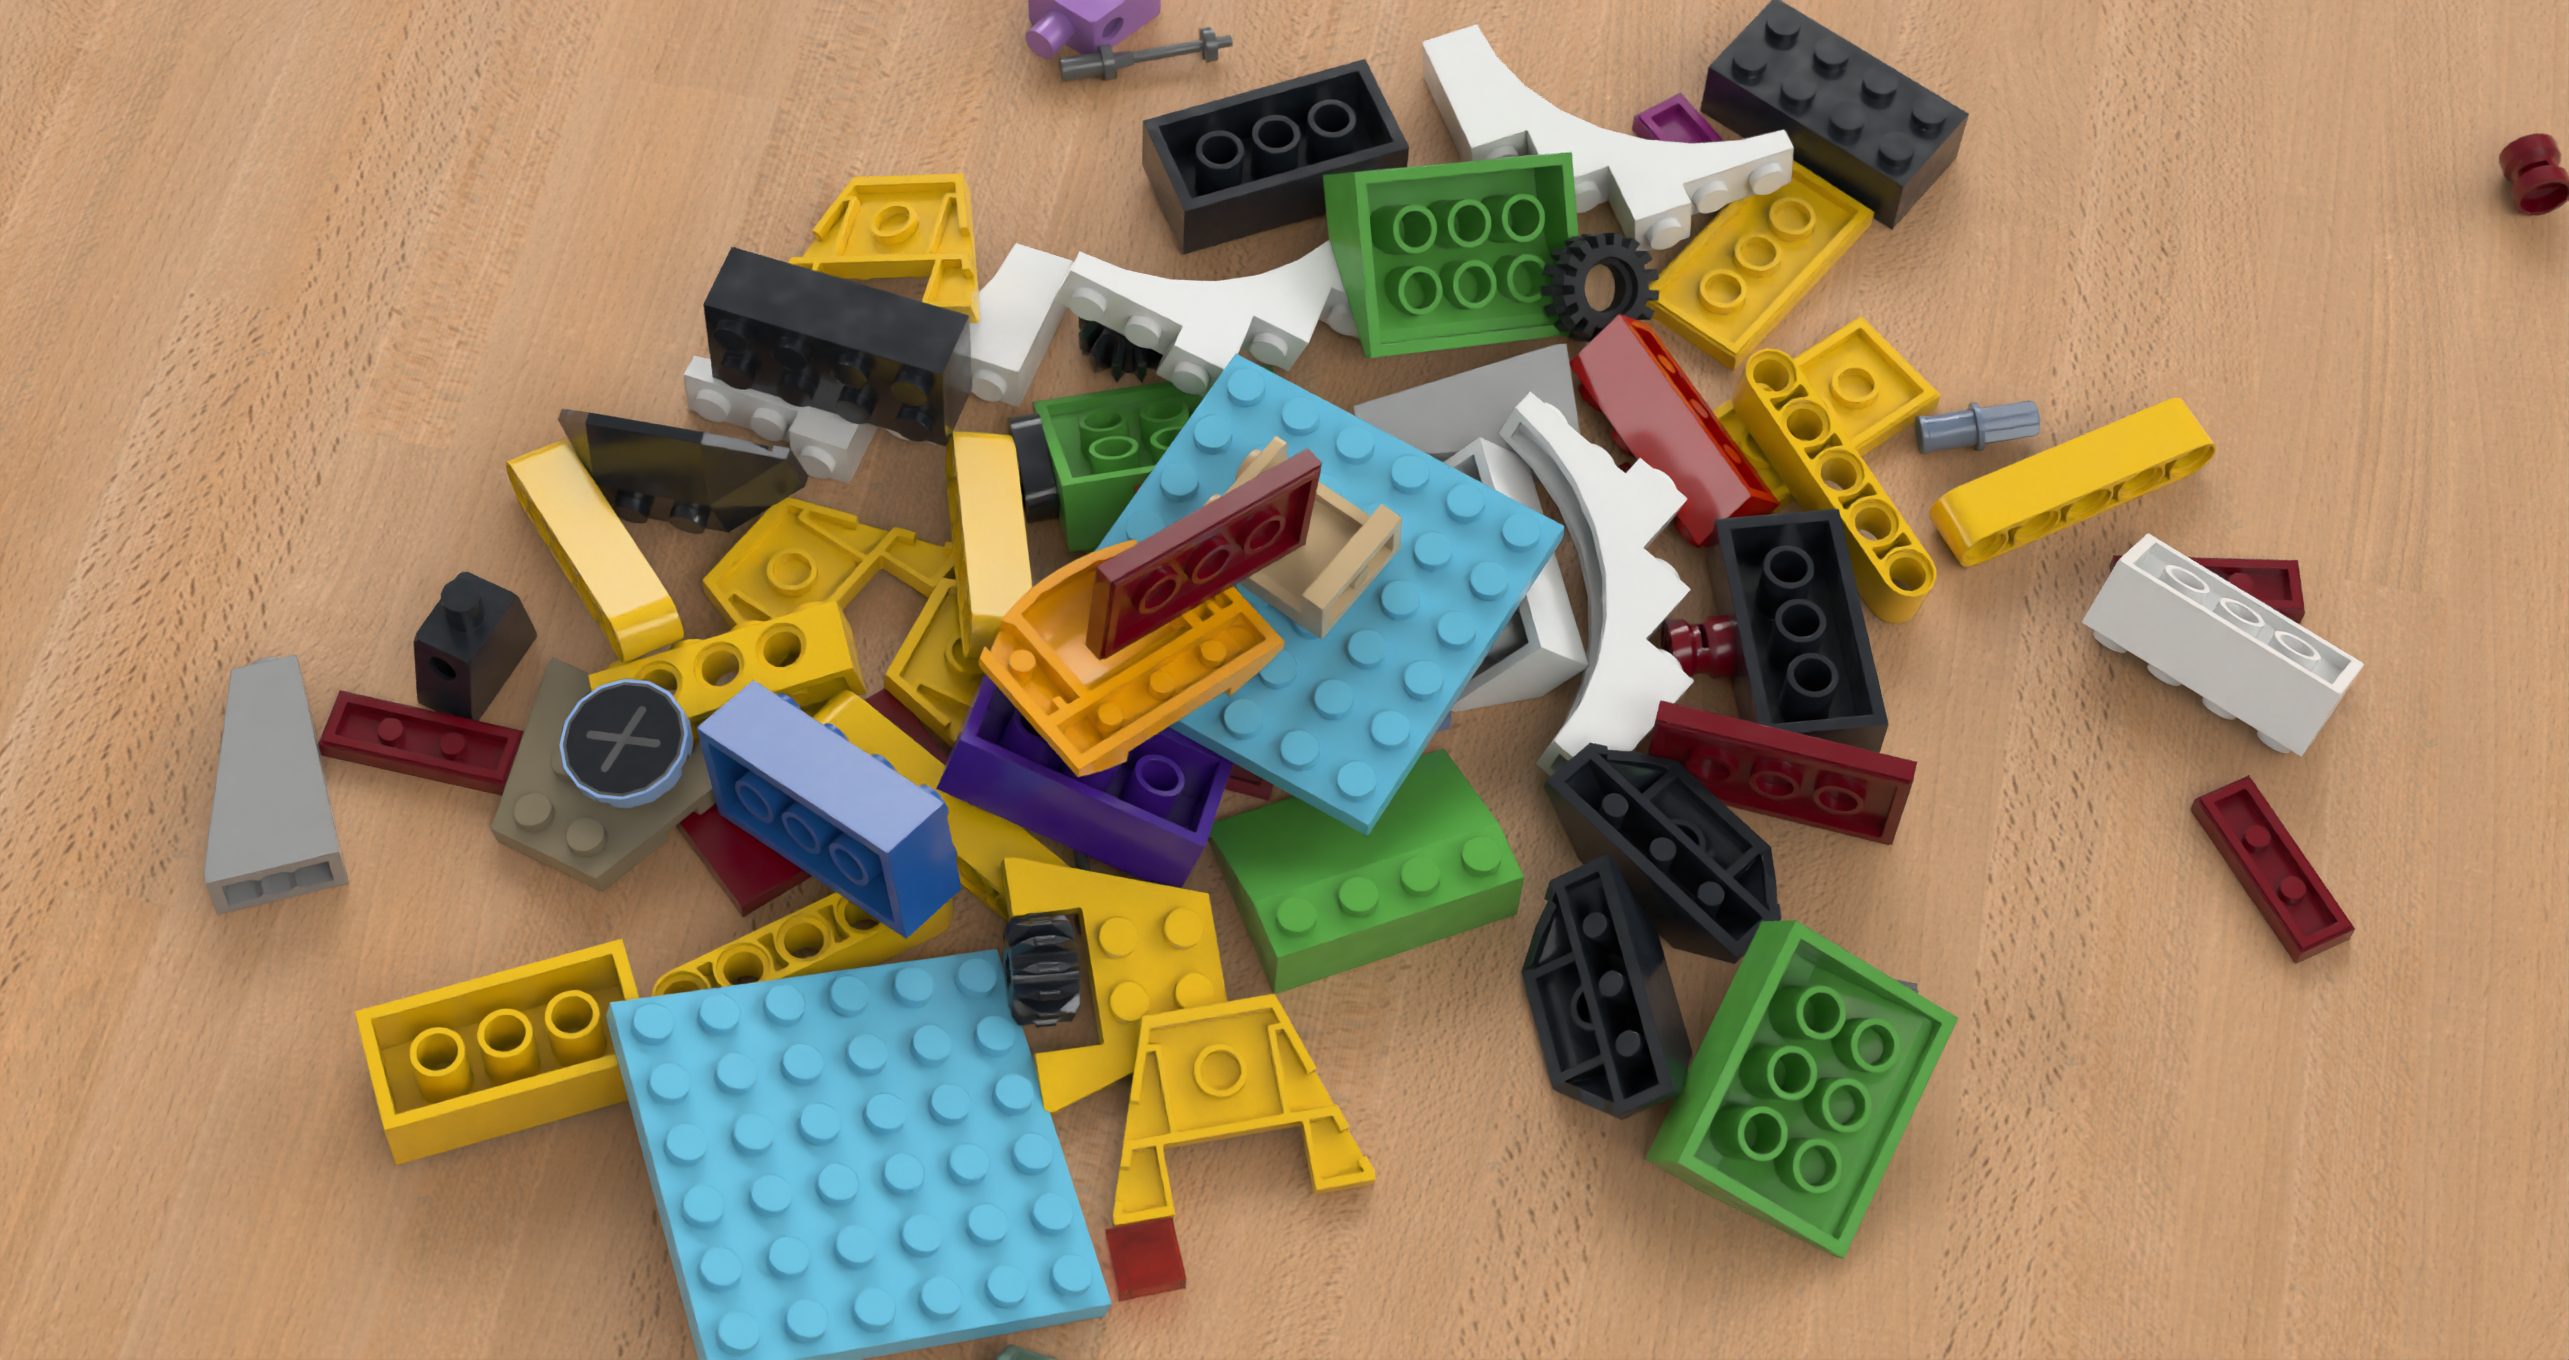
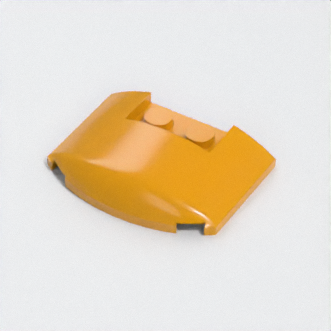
M1137 539L1080 557L1053 572L1031 588L1001 619V631L997 634L990 651L984 647L979 659V667L1077 777L1126 762L1128 753L1133 748L1223 692L1230 697L1283 650L1285 641L1238 590L1232 586L1107 659L1099 661L1085 645L1096 567L1136 545Z

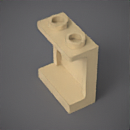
M1276 436L1262 452L1258 449L1253 450L1240 465L1236 474V481L1225 494L1287 460L1288 443ZM1318 482L1306 544L1244 579L1239 584L1322 640L1400 550L1402 517L1383 504L1370 516L1321 482ZM1214 494L1203 506L1218 499L1221 495Z

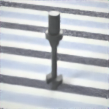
M1211 27L1199 29L1198 41L1152 49L1113 53L1110 44L1100 45L1097 47V52L1059 58V69L1063 82L1099 75L1105 81L1116 79V69L1131 66L1134 63L1197 52L1202 53L1206 63L1218 61V49L1232 47L1233 44L1231 35L1216 37L1214 29L1211 30Z

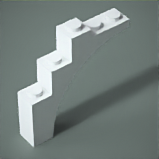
M1477 24L1422 42L1424 79L1462 161L1572 152L1577 213L1587 212L1596 205L1609 201L1626 238H1633L1640 243L1636 251L1670 248L1680 240L1690 237L1691 215L1700 212L1712 213L1728 203L1755 194L1766 195L1776 191L1782 185L1791 183L1794 147L1785 130L1743 140L1695 144L1646 140L1600 128L1555 107L1526 87L1496 56Z
M1330 240L1295 262L1260 275L1221 281L1161 278L1125 270L1079 251L1061 281L1053 299L1070 308L1078 317L1096 321L1124 335L1131 343L1139 347L1151 348L1163 354L1156 374L1171 381L1179 390L1188 394L1199 395L1203 398L1235 353H1239L1240 348L1252 353L1256 359L1263 363L1276 365L1289 371L1308 345L1318 319L1329 324L1336 332L1353 336L1360 340Z
M1015 243L994 278L979 292L981 317L979 323H969L972 373L971 392L977 397L989 402L1001 401L1020 407L1067 310L1066 306L1053 299L1061 281L1072 264L1071 260ZM693 356L684 373L689 410L697 412L701 417L712 422L721 423L725 421L753 430L760 437L770 441L783 440L789 442L792 452L806 473L818 479L831 478L850 484L878 426L868 423L854 424L846 421L838 414L814 407L793 406L780 397L753 389L740 390L733 388L722 380L713 378L711 361L707 358ZM885 429L897 438L909 440L901 436L898 432ZM923 441V442H925V443H928V444H931V445H934V446H935V444H936V443H932V442H929V441Z
M1529 392L1514 408L1499 435L1533 469L1558 506L1578 551L1588 596V647L1586 658L1589 667L1583 670L1580 687L1562 728L1536 763L1551 776L1590 742L1608 746V750L1634 751L1654 728L1660 700L1676 704L1694 682L1692 678L1683 672L1680 662L1672 654L1665 650L1657 649L1648 641L1691 590L1680 580L1677 571L1669 563L1653 557L1646 550L1669 525L1687 501V498L1677 490L1675 483L1668 475L1658 469H1653L1641 458L1624 473L1615 465L1612 457L1606 450L1596 444H1590L1575 431L1556 407L1543 403L1532 392Z

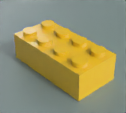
M618 939L354 1011L384 1132L395 1165L628 1101L606 1019L610 1002L639 999L623 940Z

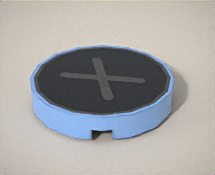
M622 679L601 685L579 700L564 723L559 745L563 767L583 795L594 801L610 803L612 807L632 808L655 801L676 785L683 774L681 768L686 762L687 755L691 756L694 741L690 720L669 691L650 681Z

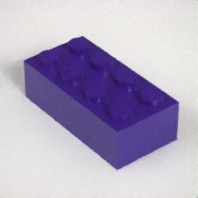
M985 673L971 701L936 789L1142 880L1182 888L1206 846L1233 762L1167 727L1130 750L1126 762L1100 772L1077 777Z

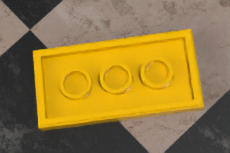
M1793 160L1791 183L1782 185L1776 191L1766 195L1755 194L1728 203L1658 275L1659 280H1653L1649 284V290H1659L1658 301H1647L1645 306L1655 311L1652 318L1734 371L1872 225L1875 212Z
M1861 315L1793 358L1861 457L1913 424L1916 416H1925L1936 409L1940 401L1941 395ZM1756 383L1760 388L1766 391L1775 392L1770 386L1764 383ZM1732 398L1712 410L1779 501L1780 505L1771 514H1776L1796 501L1737 415L1732 404ZM1789 431L1795 438L1809 441L1803 434Z

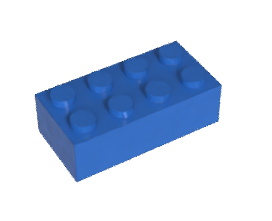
M753 680L697 727L719 814L907 939L962 889L956 863L957 851L952 843L947 818L949 811L943 798L927 785L917 786L897 773L893 765L879 754L869 755L849 742L845 734L833 724L826 723L823 725L804 713L799 705L784 693L776 695Z

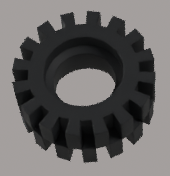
M1619 233L1582 234V236H1575L1565 240L1564 242L1567 247H1557L1550 256L1557 261V264L1545 265L1542 275L1551 277L1552 283L1551 285L1540 286L1541 296H1552L1553 303L1543 307L1547 316L1560 317L1553 325L1560 332H1570L1568 338L1576 341L1591 342L1619 314L1635 320H1650L1655 311L1645 305L1647 301H1658L1659 290H1649V281L1659 280L1657 269H1645L1644 265L1653 259L1648 251H1636L1640 243L1635 239L1623 238V234ZM1598 264L1606 266L1611 271L1615 283L1613 300L1610 306L1603 311L1593 309L1589 305L1585 294L1587 275L1590 269Z

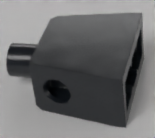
M470 572L459 573L454 580L444 586L441 591V599L419 628L413 641L416 690L419 704L436 712L476 721L480 720L537 638V632L520 598L516 594Z

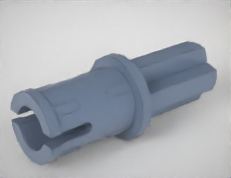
M2030 400L1981 408L1978 403L1974 402L1968 405V410L1915 417V435L1921 454L1973 446L1976 451H1983L1985 444L2034 437L2040 430L2038 408L2035 402Z

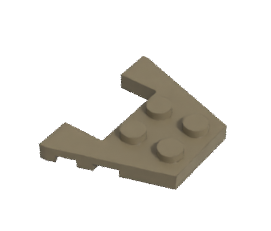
M552 657L547 664L491 830L499 843L603 892L669 840L666 835L669 830L692 812L699 815L703 814L716 803L700 741L691 752V756L687 757L685 764L681 768L683 774L676 785L653 802L632 808L612 807L610 803L594 801L583 795L563 767L559 744L566 719L579 700L592 692L588 677L590 674Z

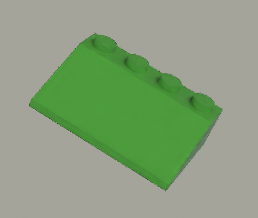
M1572 152L1323 175L1328 236L1366 358L1569 335L1570 332H1560L1553 325L1560 318L1559 316H1547L1543 306L1553 303L1552 296H1541L1540 285H1551L1552 283L1551 277L1542 275L1545 265L1557 264V261L1550 256L1557 247H1567L1564 242L1565 240L1579 236Z
M1272 365L1263 367L1276 374ZM1171 381L1033 402L1034 414L1039 413L1044 430L1058 496V521L1069 552L1078 550L1095 552L1134 497V486L1144 483L1201 403L1203 397L1185 393L1179 390Z
M1445 749L1419 757L1368 836L1294 796L1213 822L1208 837L1210 847L1274 994L1518 913L1524 881L1522 871L1498 821Z
M1796 920L1762 921L1686 1074L1681 1094L1675 1097L1645 1160L1700 1192L1826 1253L1844 1259L1958 1017Z

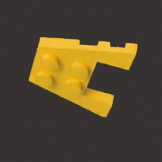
M963 173L853 177L813 228L812 233L815 241L802 257H791L787 262L842 279L868 280L872 278L899 277L921 279L930 277L922 302L969 315V323H979L981 317L971 194Z
M787 497L781 502L772 505L703 578L702 582L704 594L732 629L737 624L745 621L759 620L764 622L790 614L796 607L808 602L819 601L827 603L837 600L843 611L880 569L886 570L929 598L940 578H955L952 542L946 541L944 547L918 540L916 532L894 526L889 532L858 523V516ZM795 652L784 656L779 661L777 667L791 665L798 659L800 653ZM821 708L804 713L813 717Z
M940 578L888 668L883 687L953 748L971 701L985 672L979 667V660H966L963 655L956 580Z
M1018 857L1003 858L1000 865L1009 920L1011 918L1026 917L1029 913L1047 912L1048 915L1076 913L1080 921L1100 1045L1036 1053L1032 1057L1044 1110L1050 1112L1051 1116L1092 1094H1097L1109 1088L1118 1081L1133 1074L1142 1016L1227 1002L1209 893Z
M1275 994L1142 1016L1112 1214L1113 1230L1174 1220L1175 1210L1164 1155V1149L1298 1126L1302 1132L1314 1195L1369 1186L1375 1183L1374 1168L1367 1156L1364 1157L1348 1129V1122L1339 1106L1333 1103L1316 1073L1317 1068Z

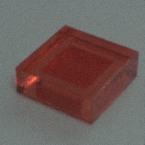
M1172 1217L1105 1230V1243L1119 1302L1186 1288L1187 1278Z

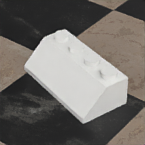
M1479 437L1443 462L1543 515L1529 465L1518 454ZM1555 551L1453 705L1451 711L1458 712L1542 697L1589 667Z
M2148 533L2118 560L2082 621L2083 624L2095 630L2093 632L2094 637L2107 648L2120 653H2125L2128 650L2149 663L2147 666L2148 670L2161 681L2173 686L2185 685L2203 696V704L2215 714L2230 720L2237 717L2257 729L2258 738L2267 746L2282 753L2293 751L2301 757L2313 743L2364 666V663Z

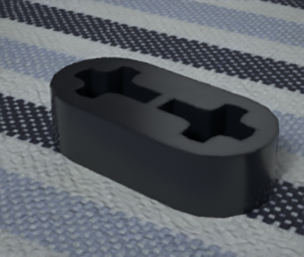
M1039 413L1007 418L1008 434L1013 436L1016 447L1023 510L1027 523L1058 519L1059 504L1056 484Z

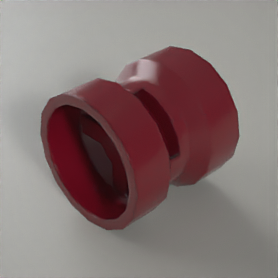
M2538 133L2522 136L2509 143L2499 155V164L2504 177L2508 181L2513 182L2511 197L2516 209L2521 214L2528 216L2546 214L2560 208L2569 201V174L2564 168L2559 167L2561 153L2556 140L2551 135Z
M1727 615L1708 616L1699 624H1689L1684 619L1663 621L1660 635L1661 649L1672 654L1680 662L1683 672L1690 678L1696 674H1707L1712 679L1731 678L1735 671V643L1732 626Z

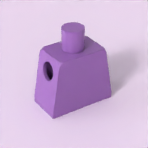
M1029 0V20L1033 27L1026 33V41L1037 55L1045 59H1051L1064 45H1067L1081 55L1097 52V47L1100 45L1110 44L1113 48L1160 13L1161 0Z

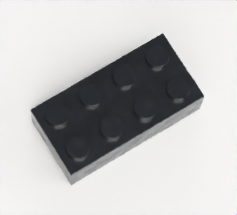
M1771 0L1708 67L1700 108L1702 113L1744 139L1785 130L1794 147V161L1874 211L1873 218L1892 230L1957 158L1969 116L1964 110L1781 0Z
M1366 59L1143 120L1142 166L1183 255L1326 214L1323 175L1408 166L1409 146Z
M731 247L703 304L712 376L736 389H753L780 397L793 406L814 407L838 414L846 421L854 424L868 423L898 432L901 436L911 441H929L942 446H947L972 390L969 315L735 247Z
M1839 508L1715 519L1706 563L1717 615H1727L1733 630L1735 671L1731 681L1739 719L1880 753L1889 723Z

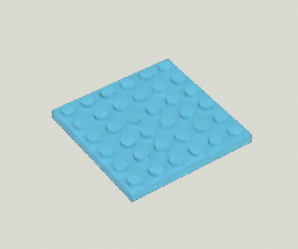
M1235 353L1095 551L1135 539L1139 543L1202 508L1214 494L1223 496L1236 481L1237 471L1244 459L1255 449L1262 452L1276 436L1288 443V459L1308 448L1322 463L1319 482L1371 516L1383 504L1402 517L1400 550L1322 640L1241 584L1237 583L1234 585L1238 592L1285 641L1284 648L1262 670L1230 697L1223 692L1169 726L1182 735L1368 836L1562 541L1565 526Z
M997 949L610 1002L606 1019L698 1360H861L1098 1318L1106 1315L1112 1303L1051 1114L1044 1110L1035 1065L1022 1025L1019 1026L1013 1019L1011 1009L1008 1007L1004 969Z

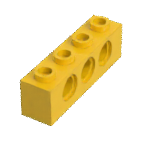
M837 600L827 603L819 601L804 603L796 607L790 614L764 622L759 620L745 621L734 626L728 633L705 640H683L672 645L666 652L643 659L636 658L626 663L617 660L611 663L606 670L588 675L591 691H594L601 685L622 679L650 681L667 691L676 690L673 697L690 720L694 741L693 746L697 745L700 741L697 727L753 680L776 695L779 693L788 695L799 705L803 712L823 707L841 689L851 691L858 696L867 694L852 629ZM795 652L800 653L798 659L791 665L777 667L779 661L784 656ZM731 671H738L737 676L730 683L723 686H715L722 675Z

